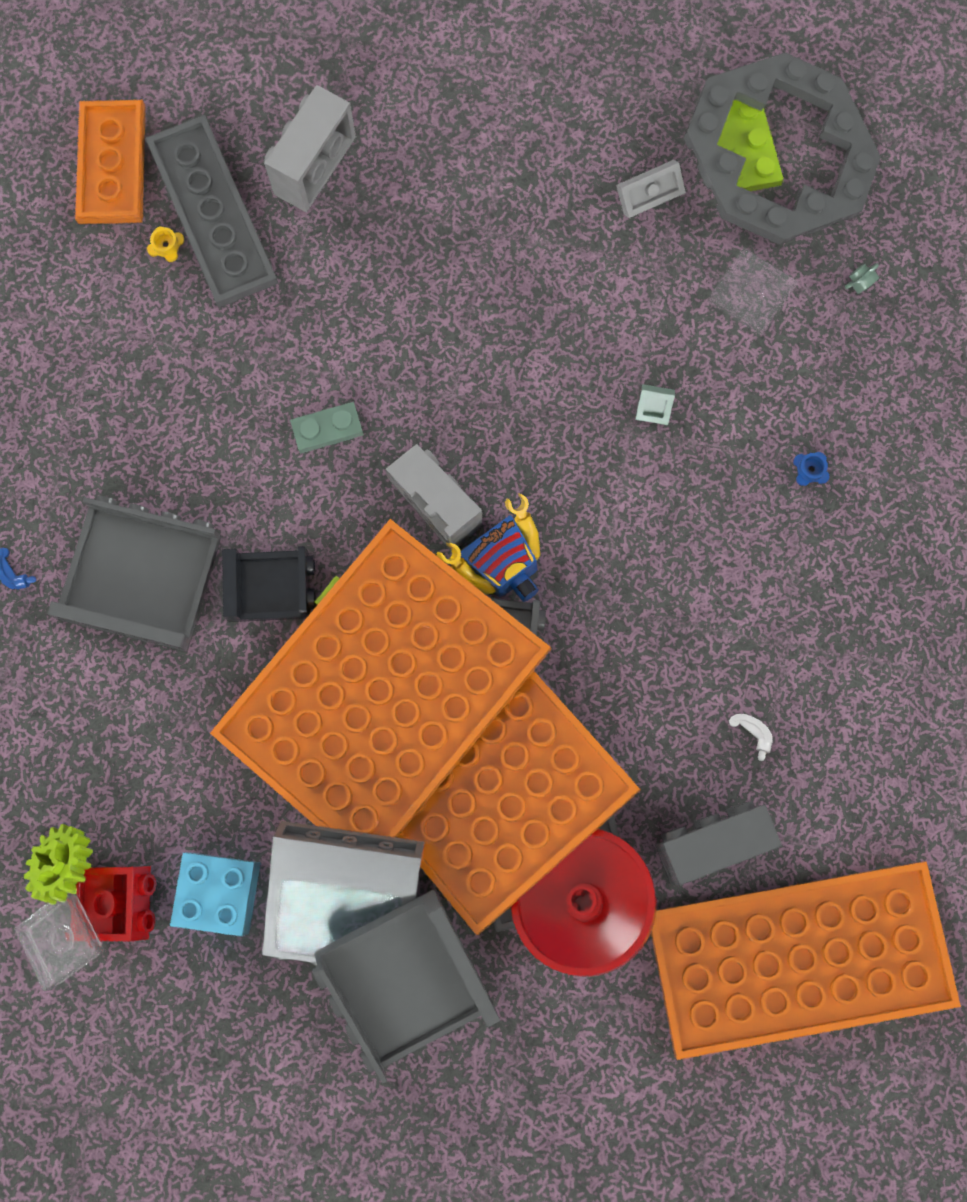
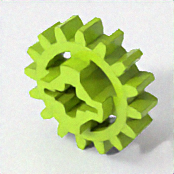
M61 824L59 829L55 827L50 828L49 837L40 836V846L32 847V859L26 861V865L30 866V871L24 874V879L30 881L25 889L32 892V898L55 905L57 900L64 903L67 900V893L74 895L77 893L76 884L86 880L84 877L85 869L91 868V864L86 862V859L93 853L92 849L87 848L91 840L84 836V831Z

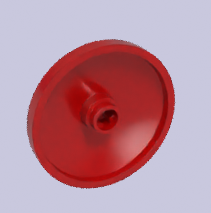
M597 829L511 906L512 918L517 933L525 947L544 965L567 975L593 977L622 967L642 949L655 921L657 907L656 890L651 873L640 855L618 836Z

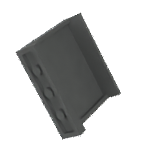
M97 496L96 500L84 497L83 503L89 507L59 603L51 601L47 615L59 621L188 652L221 540L220 534L216 529H213L214 525L195 519L193 524L181 521L182 517L165 511L161 513V516L151 514L148 508L131 503L128 508L116 505L117 501L105 496Z
M434 889L314 951L317 967L313 968L312 972L321 990L328 988L332 995L329 997V1002L336 1017L344 1016L348 1023L345 1025V1030L353 1046L360 1044L363 1052L360 1054L369 1073L375 1071L382 1084L387 1082L384 1067L480 1016H482L487 1028L500 1021L495 1006Z

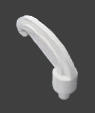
M747 714L733 715L729 720L730 726L737 727L740 724L758 739L756 748L759 751L758 760L763 761L766 753H770L772 746L770 730L760 720Z

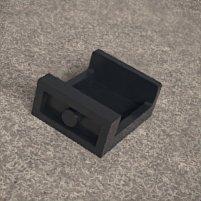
M298 546V550L252 553H239L236 548L222 549L223 617L228 622L306 619L310 614V609L316 607L315 588L310 589L309 576L315 575L314 555H309L305 546Z

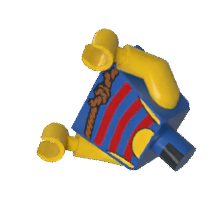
M518 493L521 499L520 507L513 509L511 501L508 498L505 501L506 508L516 514L514 519L509 515L461 551L456 544L446 543L452 550L451 557L446 559L441 552H437V557L445 563L451 564L452 569L484 594L494 593L501 598L511 590H514L519 598L526 602L539 591L529 577L538 570L537 560L541 552L539 533L531 514L526 512L529 505L528 499Z

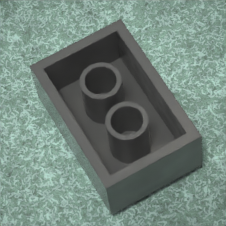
M753 801L743 802L725 809L728 815L721 818L719 813L712 814L693 821L695 828L687 831L686 826L660 834L663 841L655 843V847L669 883L683 885L781 847V841L766 804L754 806Z

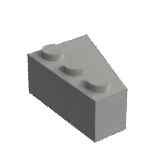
M416 444L385 469L387 478L446 546V543L459 546L482 527V510L461 489L458 482L439 467L440 464L432 452L428 449L423 451Z

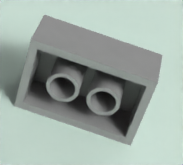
M318 85L314 87L310 95L304 96L298 113L293 120H289L285 124L282 137L276 146L269 148L264 159L265 168L275 196L304 212L308 211L356 138L350 102Z

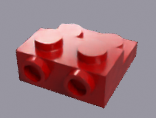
M151 866L91 867L85 869L84 877L86 880L84 882H77V893L73 897L72 941L132 942L149 939V933L154 929L156 921L154 913L150 911V896L156 889V879L151 874Z

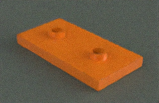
M143 100L79 101L75 219L78 224L143 223L146 110Z

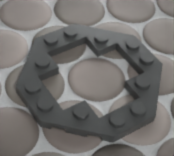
M786 52L709 77L702 88L683 137L688 149H692L699 163L697 168L707 189H711L718 203L716 208L721 219L779 245L792 241L800 235L811 234L830 227L835 222L857 217L863 210L881 158L843 78ZM774 86L828 111L819 138L847 150L831 196L804 185L799 190L793 210H790L737 186L736 184L746 158L717 145L734 99L762 111Z

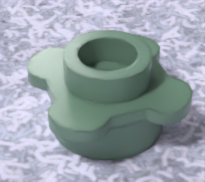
M878 263L871 267L863 264L849 275L851 281L845 285V288L853 287L857 294L869 288L879 279L878 274L875 272L879 267Z

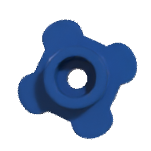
M822 452L809 453L807 455L798 454L794 458L793 464L798 470L796 481L799 485L807 486L812 482L825 484L829 480V473L826 472L828 464L825 454ZM810 466L814 468L813 472L809 471L808 468Z

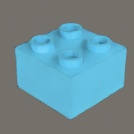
M183 853L170 926L236 936L249 934L261 862L198 853Z

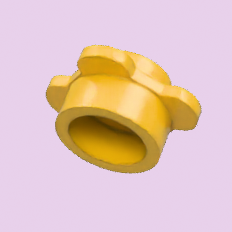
M158 227L151 234V244L147 246V251L152 257L161 256L166 261L173 262L178 258L177 251L179 246L184 243V237L180 232L174 233L169 228ZM168 242V246L164 247L163 244Z

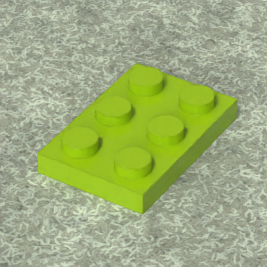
M734 100L717 145L746 158L736 185L750 192L781 186L784 179L764 108L760 111L738 100Z

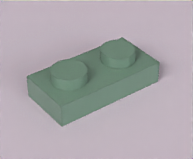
M354 401L290 420L300 454L364 435Z

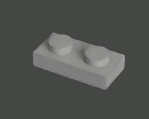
M675 160L616 185L623 213L628 218L686 193L680 165Z

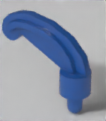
M7 548L0 549V580L5 586L18 590L27 588L30 583L36 582L35 576L28 577L26 574L16 576L6 560L10 554Z

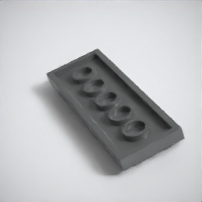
M205 115L145 138L218 308L279 284Z

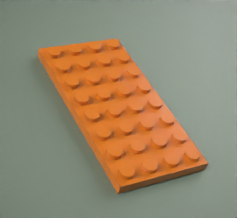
M927 861L656 910L651 937L674 1055L677 1060L961 1007Z

